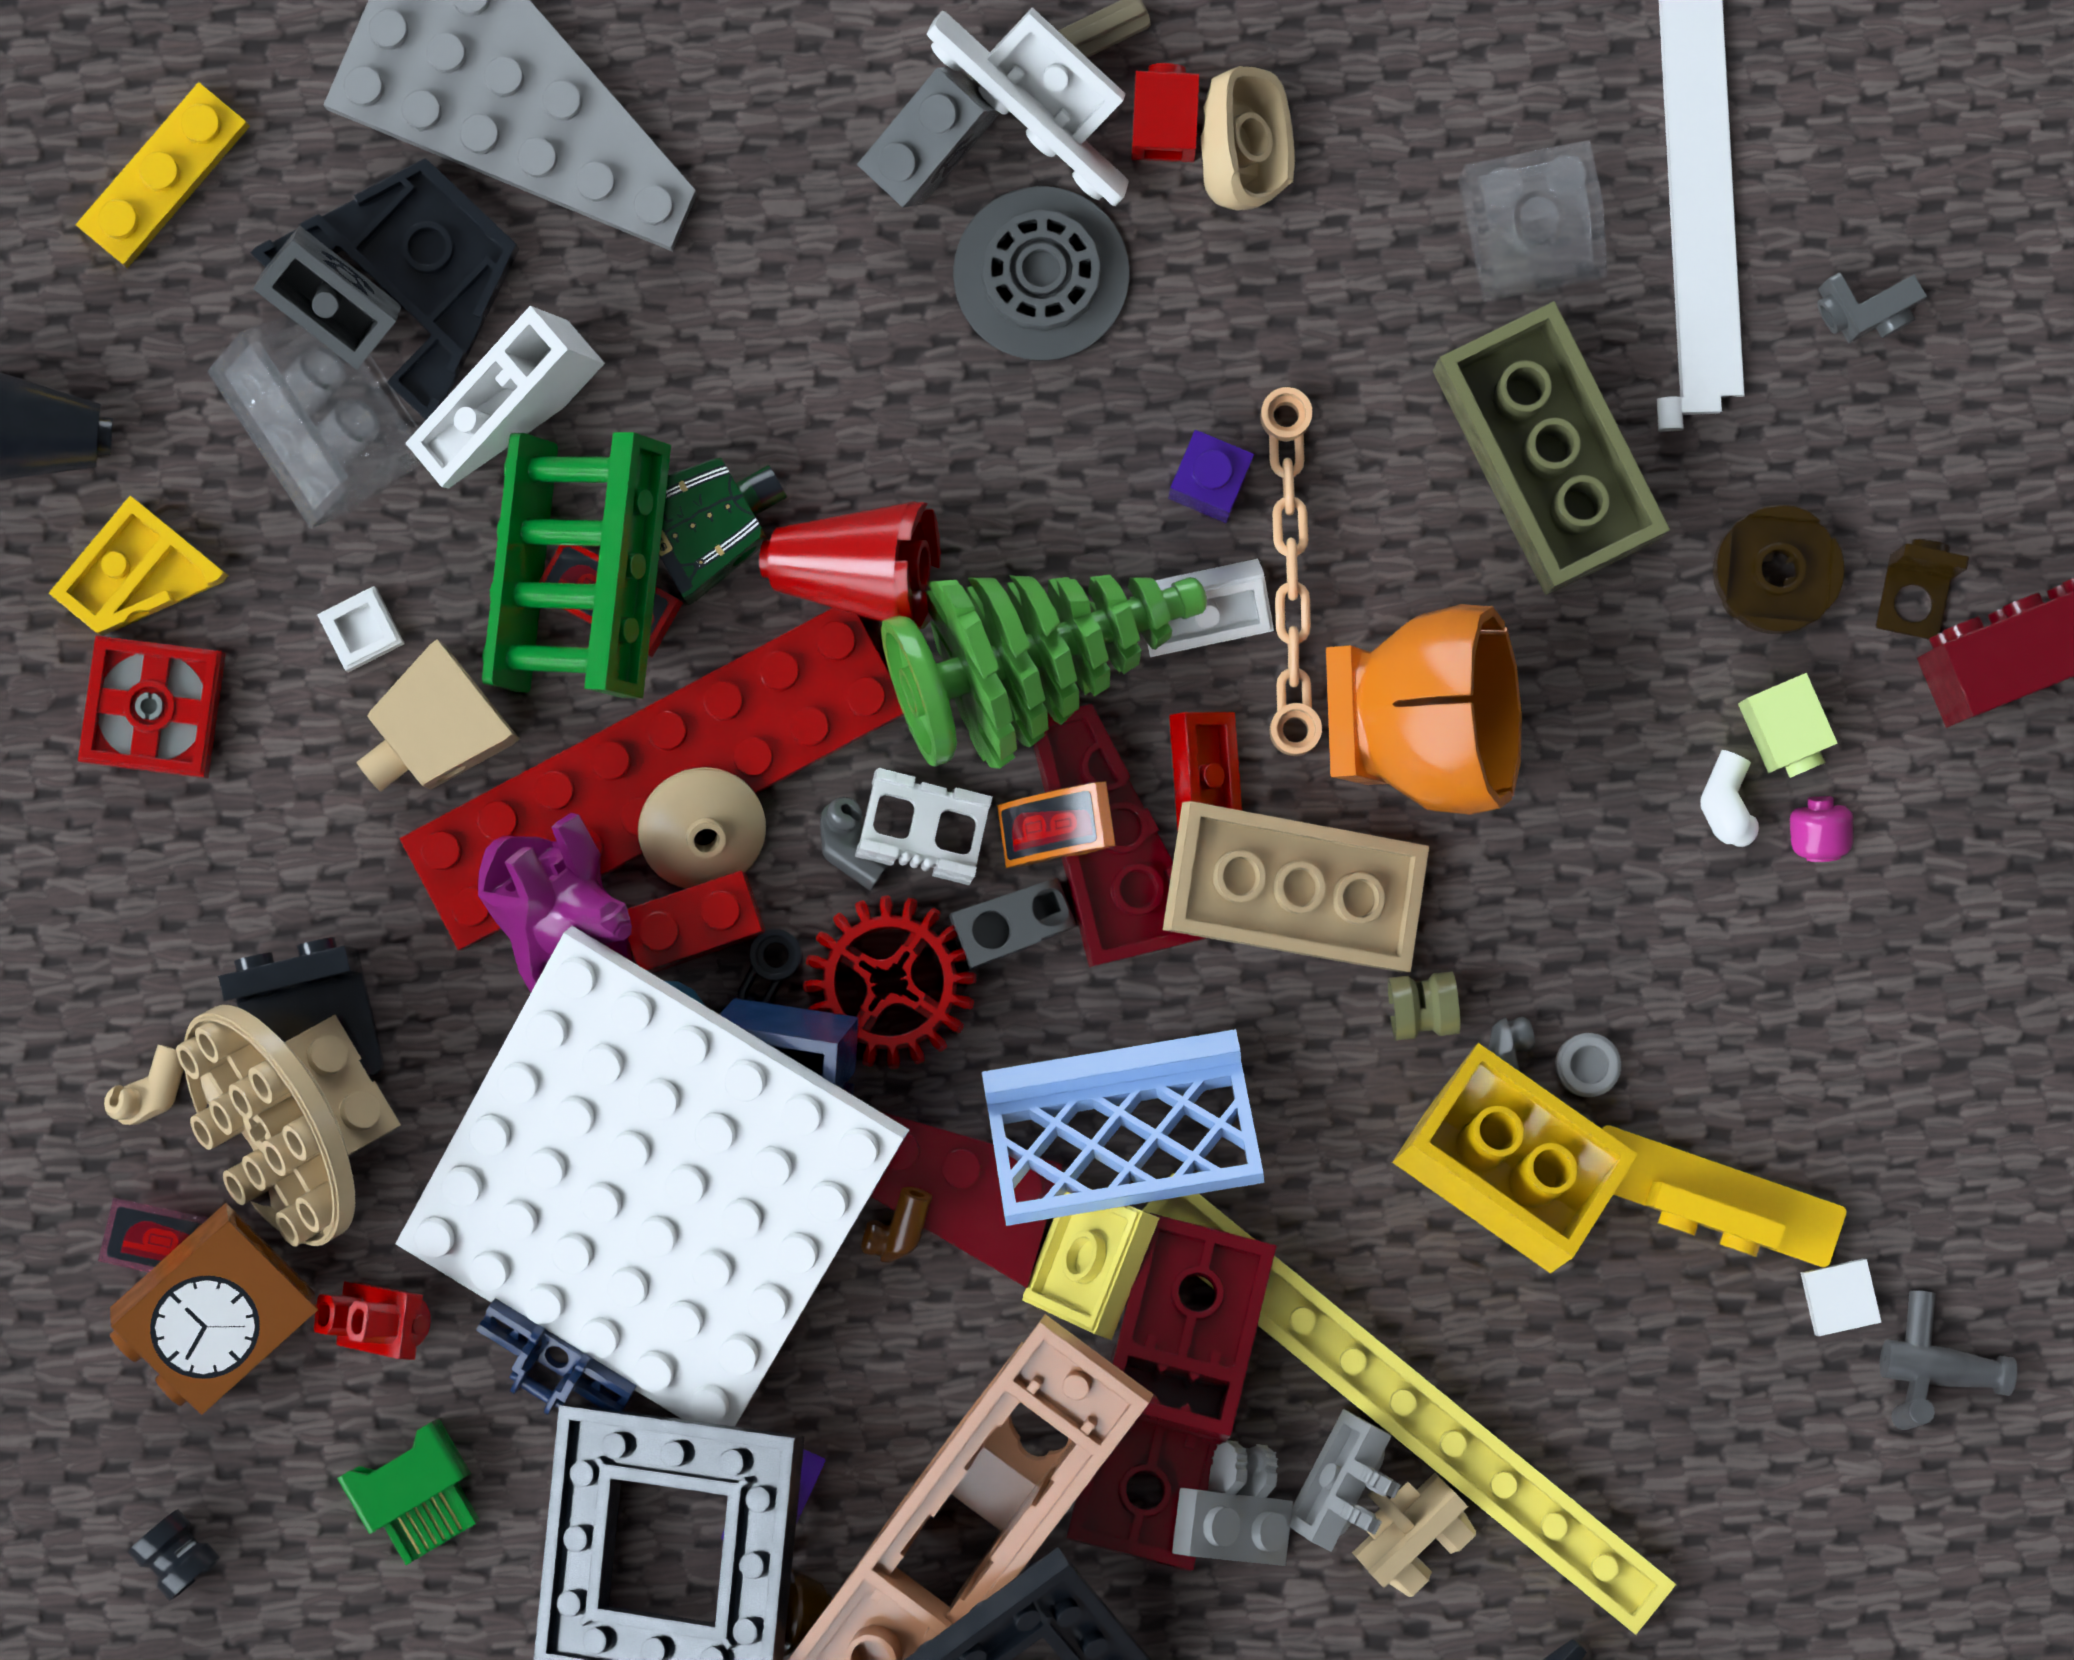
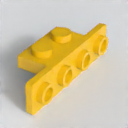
M1605 1125L1601 1128L1638 1154L1613 1195L1661 1211L1658 1220L1659 1224L1694 1236L1698 1225L1723 1233L1720 1245L1757 1257L1759 1248L1762 1246L1819 1267L1829 1266L1847 1213L1845 1207L1610 1125Z

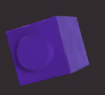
M1195 430L1170 487L1168 499L1227 523L1250 469L1254 454Z

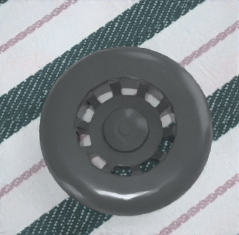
M1048 186L1027 187L1011 191L996 198L981 209L968 224L962 234L955 254L953 266L954 288L958 303L967 321L989 344L1007 354L1023 359H1059L1089 347L1100 339L1115 322L1123 307L1128 291V255L1116 226L1093 202L1079 194L1061 188ZM1037 226L1036 231L1026 234L1020 231L1027 227ZM1047 227H1055L1063 230V232L1059 235L1047 231ZM1009 238L1013 241L1007 251L999 249L1006 239ZM1077 240L1084 250L1076 252L1070 242ZM1002 263L1003 274L992 277V265ZM1079 265L1091 267V277L1089 279L1079 276ZM1004 288H1007L1013 296L1009 303H1005L998 294ZM1075 289H1078L1083 293V296L1076 304H1072L1068 297ZM1022 305L1034 308L1036 315L1031 317L1018 311ZM1057 305L1061 307L1063 313L1051 317L1045 316L1047 308Z

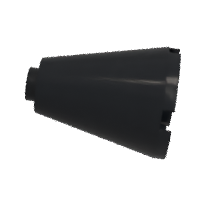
M0 373V481L97 467L98 455H111L113 418L101 417V404Z

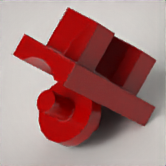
M344 1281L342 1295L319 1294L314 1331L324 1335L337 1336V1346L396 1359L415 1360L416 1347L428 1335L431 1315L427 1304L422 1300V1294L366 1283Z

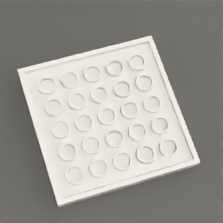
M571 926L563 933L395 1244L491 1303L496 1298L532 1322L546 1328L549 1332L637 1385L635 1391L681 1419L735 1427L909 1129L576 927Z

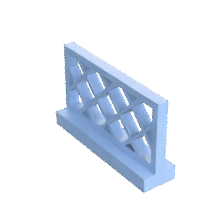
M1236 1029L982 1072L1006 1226L1264 1183L1263 1168L1241 1063V1052ZM1232 1086L1235 1100L1220 1118L1194 1104L1205 1090ZM1158 1098L1173 1108L1156 1129L1131 1115L1141 1101ZM1095 1109L1109 1117V1119L1091 1140L1067 1125L1077 1112ZM1184 1115L1210 1129L1193 1152L1168 1137L1169 1133ZM1237 1118L1239 1119L1240 1130L1231 1126ZM1033 1120L1046 1129L1032 1146L1025 1150L1006 1138L1004 1124ZM1121 1125L1146 1140L1129 1162L1104 1148L1105 1144ZM1057 1136L1082 1150L1064 1173L1040 1159L1041 1155ZM1223 1137L1245 1150L1247 1164L1219 1168L1204 1158ZM1157 1148L1183 1162L1173 1177L1155 1179L1140 1169ZM1009 1156L1018 1161L1012 1170L1010 1168ZM1094 1158L1119 1173L1108 1188L1091 1190L1076 1181ZM1030 1169L1055 1184L1042 1199L1016 1203L1014 1188Z

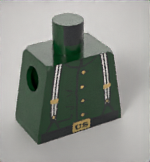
M715 458L668 475L659 556L688 605L700 599L761 548L764 540H768L755 516L787 498L770 465L765 466L735 483L722 458Z

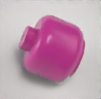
M1831 796L1808 797V807L1797 808L1790 815L1791 843L1794 852L1811 862H1830L1841 859V856L1846 855L1853 845V815L1851 811L1842 805L1834 806L1833 797Z

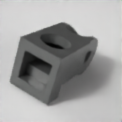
M1059 878L953 912L946 918L948 927L954 925L958 937L954 940L957 950L963 948L967 961L962 962L965 972L1025 950L1027 947L1077 927Z

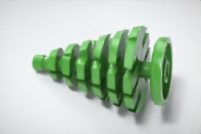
M1009 575L1013 582L1007 583L1008 595L995 578H968L972 586L966 587L967 593L957 580L927 582L931 591H926L928 612L933 621H930L937 651L943 659L942 662H935L922 632L910 618L894 616L882 620L881 626L883 649L890 677L909 730L927 763L934 767L947 763L954 757L957 739L949 700L955 699L961 718L969 730L970 739L983 762L986 760L991 768H1002L1015 758L1013 752L1017 750L1016 738L1023 746L1030 748L1045 736L1044 732L1048 730L1047 712L1055 722L1062 725L1074 711L1079 709V689L1075 681L1085 695L1091 692L1095 697L1110 687V668L1106 663L1109 659L1119 673L1122 671L1123 674L1139 665L1142 651L1137 643L1140 641L1139 633H1142L1151 649L1156 650L1172 636V628L1168 624L1169 621L1178 618L1188 619L1202 614L1207 607V596L1204 587L1196 578L1189 577L1171 584V587L1161 590L1153 578L1130 577L1128 588L1134 597H1130L1127 600L1120 585L1111 575L1090 577L1088 593L1094 601L1090 602L1076 579H1069V577L1048 579V596L1039 582L1029 576Z

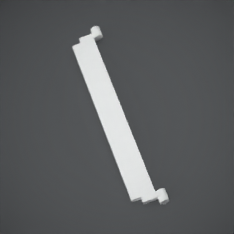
M1659 0L1680 397L1672 396L1657 399L1659 432L1681 431L1684 429L1683 415L1718 414L1722 412L1721 398L1745 396L1723 0Z

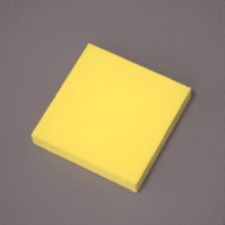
M1128 1205L1053 1218L1022 1300L1093 1334L1112 1340L1159 1217Z

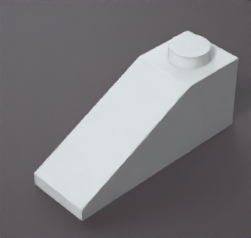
M529 306L408 439L406 445L441 487L449 489L505 450L509 445L511 433L528 434L562 410L605 363L568 320Z

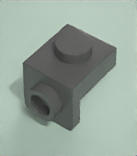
M1839 272L1829 277L1818 288L1823 298L1818 300L1817 305L1820 315L1830 331L1834 334L1842 331L1847 342L1851 343L1877 329L1881 338H1885L1916 320L1911 310L1927 296L1914 274L1858 304L1844 277Z

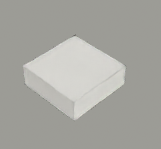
M375 586L317 614L347 672L405 644Z
M1858 1259L1800 1272L1816 1336L1881 1323L1867 1259Z

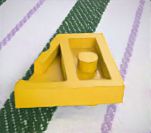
M129 496L48 594L93 631L104 636L223 583L229 575L139 501Z

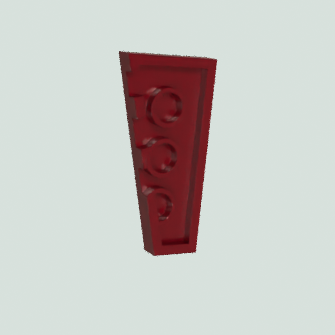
M1093 705L1079 706V709L1074 711L1062 725L1055 722L1050 714H1047L1048 730L1044 732L1045 736L1033 745L1045 793L1096 782H1106L1115 846L1083 855L1061 857L1089 968L1208 939L1163 930L1173 861L1157 833L1159 829L1148 808H1144L1129 780L1130 774Z
M879 1111L906 1127L909 1131L870 1197L895 1211L903 1187H915L930 1193L932 1201L924 1225L925 1229L1027 1288L1047 1219L1006 1226L994 1145ZM1009 1156L1010 1168L1012 1170L1018 1161ZM1040 1158L1061 1171L1063 1164ZM1030 1169L1014 1188L1016 1203L1042 1199L1055 1184Z

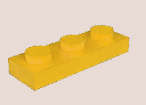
M198 82L75 225L128 269L250 127L249 124Z

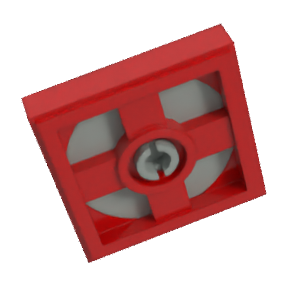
M95 635L78 762L208 779L226 654L222 651Z

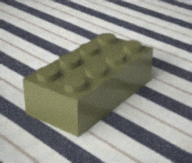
M1555 301L1439 357L1433 373L1545 596L1659 541L1670 531Z

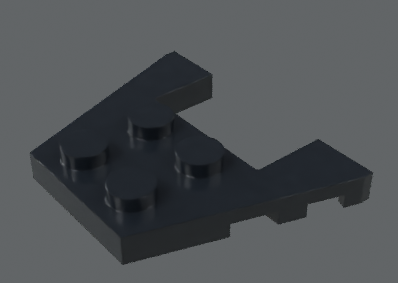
M424 158L355 194V199L323 216L317 214L298 225L335 254L344 251L431 334V337L386 382L418 414L427 420L450 394L516 258L519 247L433 164ZM295 230L273 242L271 239L256 246L250 253L266 268Z

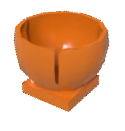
M1460 604L1420 614L1403 625L1372 652L1351 645L1326 647L1331 777L1364 785L1389 784L1425 809L1470 815L1500 809L1512 800L1521 764L1522 711L1517 664L1508 629L1505 627L1504 620L1493 606Z

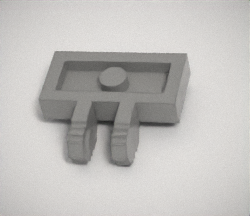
M1343 1409L1292 1506L1289 1527L1312 1543L1332 1552L1339 1536L1348 1530L1351 1523L1375 1535L1382 1521L1377 1519L1373 1512L1356 1504L1365 1486L1382 1496L1388 1495L1395 1498L1401 1485L1378 1472L1383 1463L1385 1448L1391 1435Z
M1229 1440L1226 1443L1217 1445V1449L1214 1450V1457H1212L1213 1465H1211L1208 1491L1180 1488L1172 1553L1193 1557L1286 1566L1293 1501L1267 1498L1277 1483L1276 1468L1278 1467V1458H1276V1452L1268 1448V1445L1261 1444L1247 1448L1246 1452V1448L1239 1445L1237 1441Z

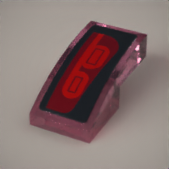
M113 1198L98 1261L150 1272L209 1217L123 1198Z

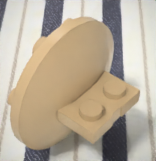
M215 1006L195 1017L188 1026L184 1042L176 1047L177 1057L185 1071L190 1095L197 1112L190 1119L193 1133L200 1144L208 1150L242 1133L253 1149V1152L243 1157L242 1162L223 1173L224 1184L231 1197L238 1204L244 1205L269 1191L271 1207L254 1202L251 1203L257 1212L279 1230L284 1239L292 1246H298L301 1243L312 1246L323 1245L343 1234L352 1223L355 1211V1188L349 1155L392 1132L401 1124L376 1082H372L359 1061L361 1059L359 1053L337 1016L333 1015L286 1042L282 1041L258 1018L235 1006Z

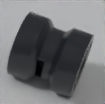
M179 1509L160 1521L128 1551V1554L140 1567L150 1568L158 1577V1589L169 1601H172L196 1581L194 1579L203 1570L205 1572L209 1570L220 1559L219 1555L208 1543H199L190 1533L191 1523Z

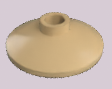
M708 767L684 770L664 780L647 798L638 823L639 843L647 863L661 878L685 889L740 870L746 872L757 859L764 844L766 834L764 811L753 789L741 778L730 772ZM703 829H712L717 832L715 840L707 845L695 843L694 838L696 834Z

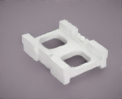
M882 768L876 769L864 826L855 857L890 866L894 864L896 859H899L900 865H906L910 862L912 868H917L921 865L923 871H928L932 867L934 868L932 874L934 877L970 885L977 869L976 864L992 796L957 787L948 792L947 788L929 783H914L916 778L914 776ZM888 795L910 801L913 804L914 814L908 837L899 839L879 834L875 831L873 822L880 797ZM951 811L970 816L974 819L976 827L969 853L958 854L937 847L935 837L941 813Z

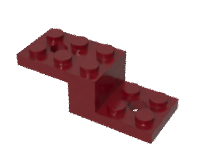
M1150 1213L1159 1217V1220L1131 1288L1118 1340L1112 1350L1110 1362L1154 1395L1141 1415L1075 1500L1066 1539L1191 1572L1194 1569L1196 1557L1172 1553L1180 1488L1208 1491L1214 1450L1217 1449V1445L1224 1443L1231 1437L1277 1245ZM1190 1276H1201L1207 1279L1215 1290L1214 1304L1209 1309L1201 1312L1187 1309L1179 1298V1286L1184 1279ZM1137 1473H1150L1157 1477L1162 1484V1500L1152 1509H1139L1128 1499L1126 1494L1127 1483Z

